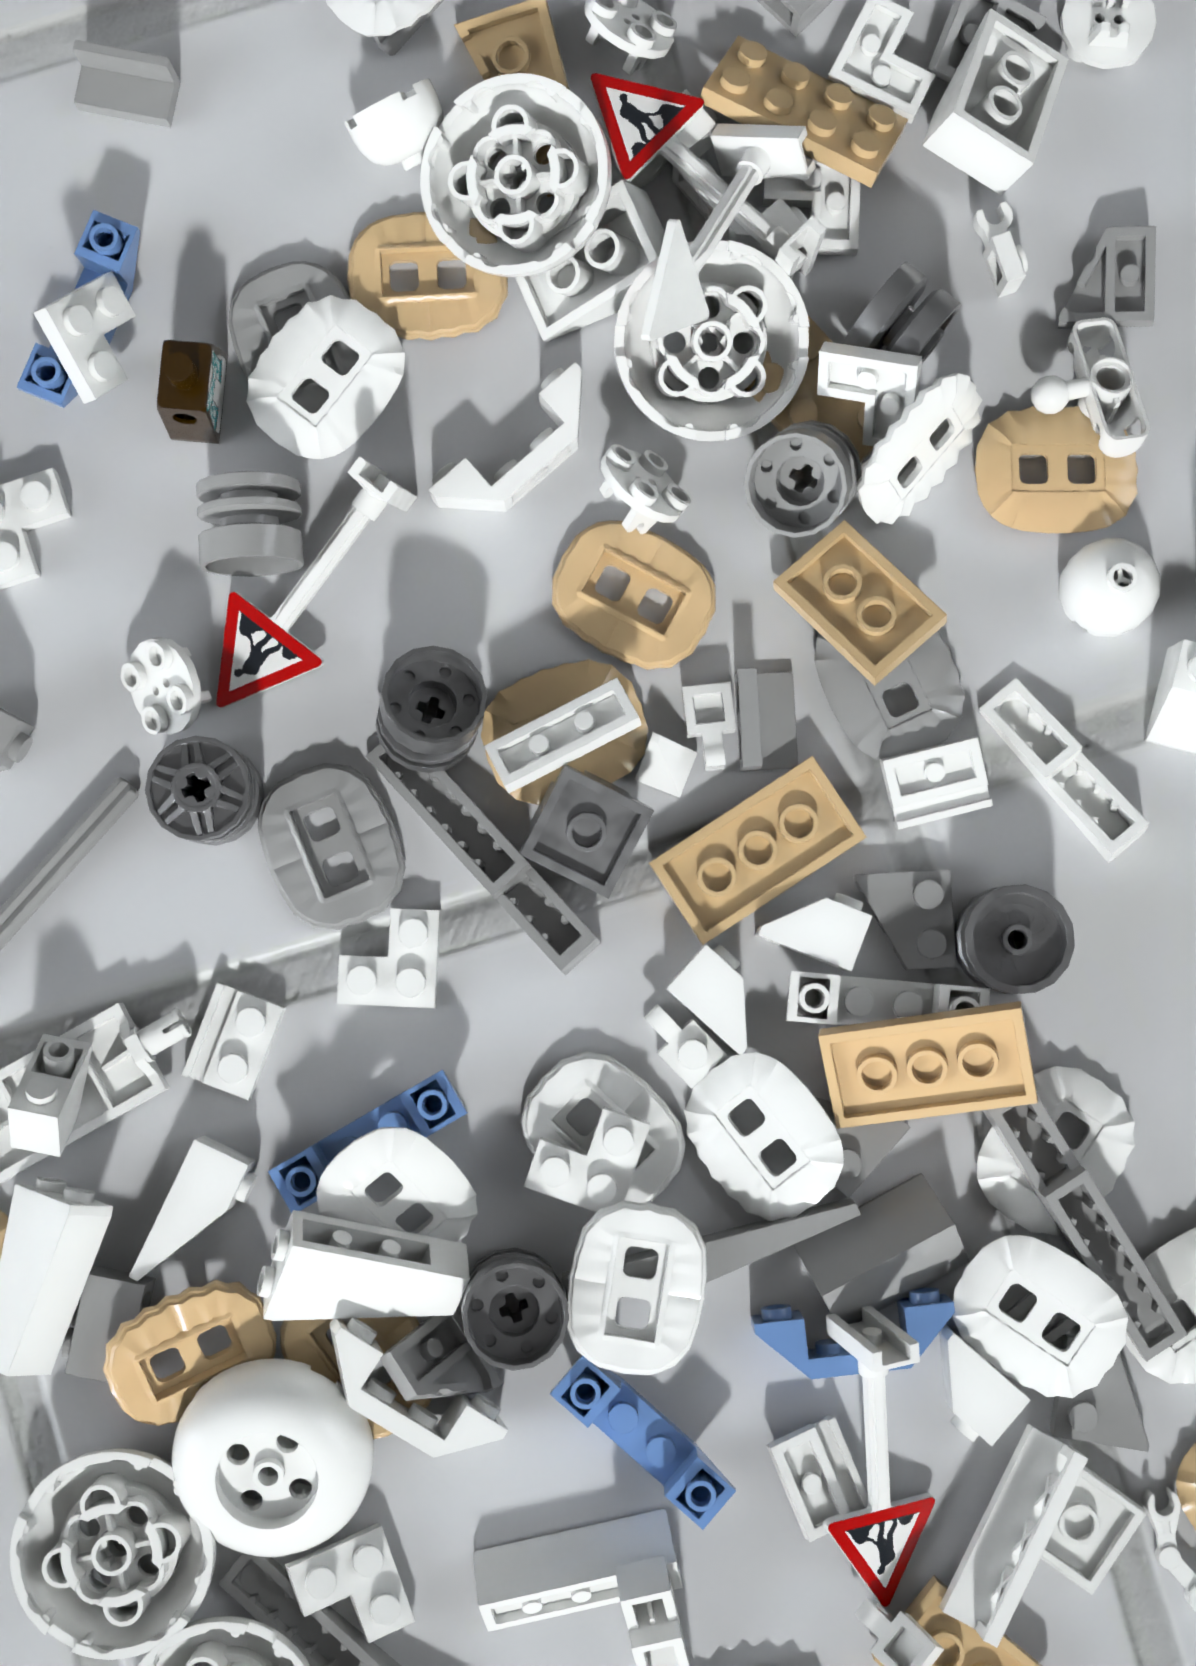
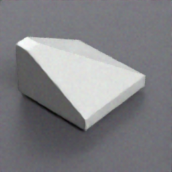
M653 732L635 781L680 798L697 752Z

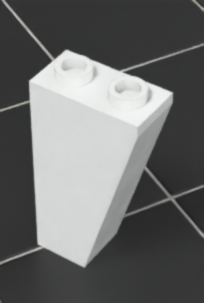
M37 1177L36 1185L15 1184L0 1259V1373L5 1376L51 1375L112 1216L113 1206L95 1200L94 1191L66 1187L67 1181L49 1177Z
M293 1210L286 1229H278L276 1231L271 1250V1259L273 1261L271 1266H263L257 1284V1296L264 1297L263 1319L271 1321L454 1315L470 1281L467 1245Z

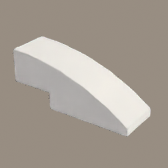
M660 1555L616 1565L615 1573L619 1597L629 1631L631 1649L636 1666H690L665 1556Z

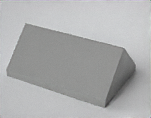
M922 1173L859 1206L860 1216L794 1244L829 1313H835L848 1324L862 1321V1307L871 1305L877 1311H880L908 1296L910 1290L922 1288L970 1262L955 1223Z

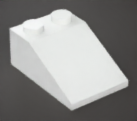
M990 8L980 23L933 114L922 146L1002 195L1034 164L1069 59Z
M623 179L611 186L608 204L596 231L574 256L549 271L527 277H515L543 341L549 342L618 313L621 302L634 279L649 263L660 255L665 231L646 191ZM593 199L575 210L563 228L552 237L586 215L584 212L585 208L591 206Z

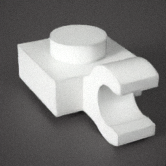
M1006 201L1000 203L997 209V214L1000 218L999 224L989 223L982 209L978 210L973 218L974 230L981 237L985 247L983 257L998 298L1016 292L1026 277L1025 273L1028 270L1027 258L1020 244L1015 245L1011 232L1007 231L1013 220V212Z
M731 682L682 687L687 738H702L705 771L723 770L726 762L722 734L736 732Z
M658 1004L643 1017L666 1041L657 1051L658 1055L691 1089L727 1055L692 1018L680 1028Z
M866 1598L855 1613L857 1618L879 1638L870 1652L884 1666H932L944 1651V1648L906 1612L900 1611L894 1618L880 1603L875 1605L870 1599Z

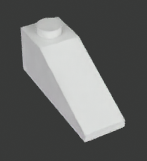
M205 1135L194 1139L129 1277L139 1281L234 1207L237 1201L245 1203L258 1177L251 1173L257 1160Z

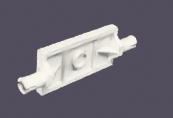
M123 1002L117 1003L59 1036L92 1043V1052L78 1118L65 1147L170 1088L155 1062V1055L180 1040L192 1036V1030L188 1023L185 1025L181 1024L169 1031V1028L186 1019L177 1007L165 1016L139 1029L134 1024ZM35 1050L0 1070V1184L51 1156L13 1148L10 1141L8 1106Z

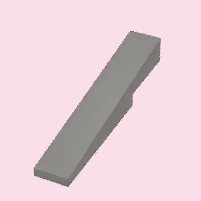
M378 744L365 756L563 974L567 975L601 943L444 770L432 773L409 770L392 760L381 744Z
M1039 1097L1036 1104L982 1110L1079 1261L1097 1274L1118 1294L1128 1315L1126 1333L1141 1357L1147 1362L1187 1336L1188 1333L1088 1171L1079 1164Z
M846 1198L808 1208L797 1217L781 1218L773 1221L765 1219L702 1236L707 1247L706 1283L860 1216L861 1213L857 1204L851 1198ZM651 1249L625 1256L623 1271L630 1276L652 1278L656 1273L658 1253ZM570 1271L563 1272L561 1278L566 1293L568 1292V1276Z
M242 1553L218 1582L257 1621L276 1629L296 1645L306 1657L310 1666H401L374 1642L368 1643L363 1633L332 1607L327 1606L304 1617L299 1608L287 1570L272 1557H260Z

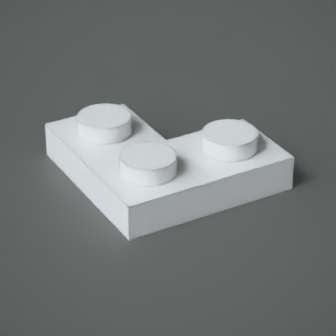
M867 0L829 72L828 80L843 84L852 92L876 104L891 108L896 114L908 119V123L912 124L935 78V74L895 55L912 21L914 12L890 0Z
M814 160L816 168L809 180L763 178L762 206H770L781 197L789 207L810 208V217L814 216L827 228L817 255H857L859 249L860 182Z
M112 271L98 276L34 312L83 403L98 399L128 380L104 334L136 316Z
M824 341L819 351L817 395L865 402L862 445L874 447V444L886 436L889 426L901 419L904 408L915 402L920 388L922 356Z
M53 467L0 485V590L41 577L27 531L72 517L58 472Z
M390 908L388 957L339 955L336 1004L436 1008L441 911Z
M603 1107L588 1153L541 1137L524 1187L594 1212L624 1201L650 1127V1122Z
M379 1523L285 1564L299 1608L304 1617L350 1596L364 1638L368 1643L415 1622L387 1539Z

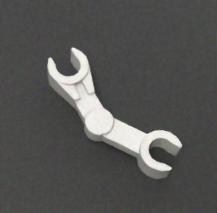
M1166 1487L1169 1499L1168 1505L1163 1510H1155L1154 1494L1149 1489H1146L1143 1495V1505L1148 1511L1147 1515L1156 1535L1157 1548L1155 1550V1557L1185 1588V1600L1196 1612V1574L1181 1558V1554L1177 1550L1175 1533L1181 1507L1179 1497L1169 1487Z

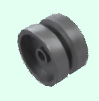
M905 261L873 297L850 329L842 344L879 350L886 345L885 351L922 356L923 364L944 336V330L959 310L961 303L943 289H938L931 292L916 309L914 305L926 287L927 277Z
M1026 884L991 888L973 897L959 913L954 928L956 959L964 974L978 986L990 988L991 991L1002 994L1036 993L1054 984L1069 967L1075 948L1073 923L1064 906L1047 891ZM1012 931H1016L1018 934L1013 941L1017 949L1012 948L1008 943V936Z

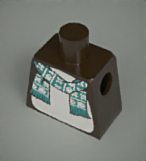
M164 340L157 410L171 440L219 444L228 354L214 344ZM184 414H188L195 417L196 419L186 420L183 418Z

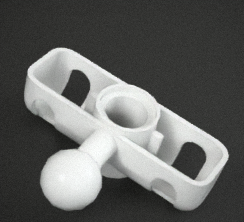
M1105 317L1079 320L1074 324L1067 342L1069 352L1074 354L1073 368L1077 379L1065 381L1056 375L1038 379L1031 391L1032 404L1036 410L1044 414H1055L1062 411L1069 400L1078 399V406L1081 412L1090 418L1093 430L1100 435L1098 446L1103 454L1113 458L1128 456L1137 451L1144 443L1149 433L1150 425L1118 327L1113 320ZM1113 338L1115 344L1114 355L1112 357L1099 355L1098 350L1105 347ZM1084 346L1091 347L1087 353H1084L1082 350ZM1139 419L1141 434L1126 436L1124 430L1131 427Z

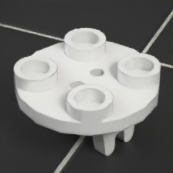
M586 0L584 4L585 15L591 23L585 40L594 46L598 40L604 41L606 39L621 50L628 52V57L622 68L628 75H631L635 69L639 71L647 58L665 57L674 43L673 35L677 29L676 21L667 13L656 11L642 0Z
M1065 0L1060 17L1062 38L1066 43L1065 49L1069 58L1075 62H1084L1087 65L1101 69L1119 68L1136 63L1152 41L1157 23L1155 6L1152 0ZM1095 18H1100L1102 22L1098 23ZM1114 20H1119L1121 24H1116Z
M613 444L601 459V472L605 480L600 487V492L604 498H608L614 493L617 500H623L631 507L622 522L625 530L632 532L637 528L640 534H645L657 521L662 523L675 522L691 503V499L666 473L668 469L666 461L651 450H645L641 455L619 444Z
M155 637L139 643L131 655L130 662L125 663L121 668L122 683L132 694L135 706L141 714L143 727L153 735L159 733L171 735L189 729L198 718L199 710L202 708L201 704L212 700L209 690L201 691L200 680L194 663L190 659L192 655L188 647L182 648L172 639Z

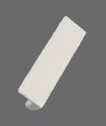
M660 1509L475 1551L473 1553L478 1607L488 1632L620 1602L615 1566L664 1555L672 1589L683 1588L666 1510Z

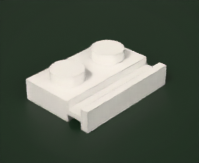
M976 736L879 759L890 807H892L894 825L897 829L993 806L987 787L989 784L980 744Z
M217 983L182 1075L243 1099H252L286 1007L232 988L226 984Z
M831 1414L823 1417L824 1419L817 1423L808 1424L766 1444L804 1538L809 1542L829 1533L823 1525L825 1519L865 1509L868 1506V1495L837 1420Z

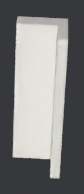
M615 678L488 743L484 748L509 794L636 729L642 724L618 678Z

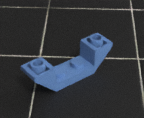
M93 210L74 253L84 266L75 289L100 275L112 271L129 301L133 292L140 238L139 228ZM117 327L104 334L109 345ZM35 343L17 388L20 391L65 408L78 395V392L52 345L48 348Z
M441 1070L269 1170L268 1173L290 1212L292 1213L293 1210L301 1211L317 1201V1187L321 1174L339 1152L359 1137L381 1127H405L428 1137L468 1112L444 1070Z
M938 1288L913 1289L909 1291V1298H902L897 1301L900 1328L919 1342V1354L921 1356L955 1313L954 1301L946 1294H939ZM768 1305L761 1308V1314L750 1315L755 1335L810 1379L859 1374L858 1360L832 1338L816 1341L815 1348H807L804 1318L799 1310L791 1311V1305ZM914 1364L889 1369V1371L912 1368Z
M581 1355L551 1390L550 1395L587 1428L592 1423L596 1425L657 1479L664 1487L665 1497L702 1530L736 1492V1488L692 1439L614 1372L597 1367Z

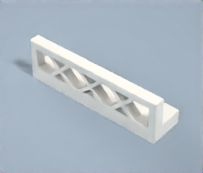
M1027 1424L939 1605L942 1612L974 1628L983 1641L996 1648L998 1647L1088 1461L1087 1457L1066 1443Z

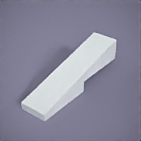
M1014 678L979 708V713L1108 863L1145 833L1149 822L1081 752L1083 746L1017 678Z

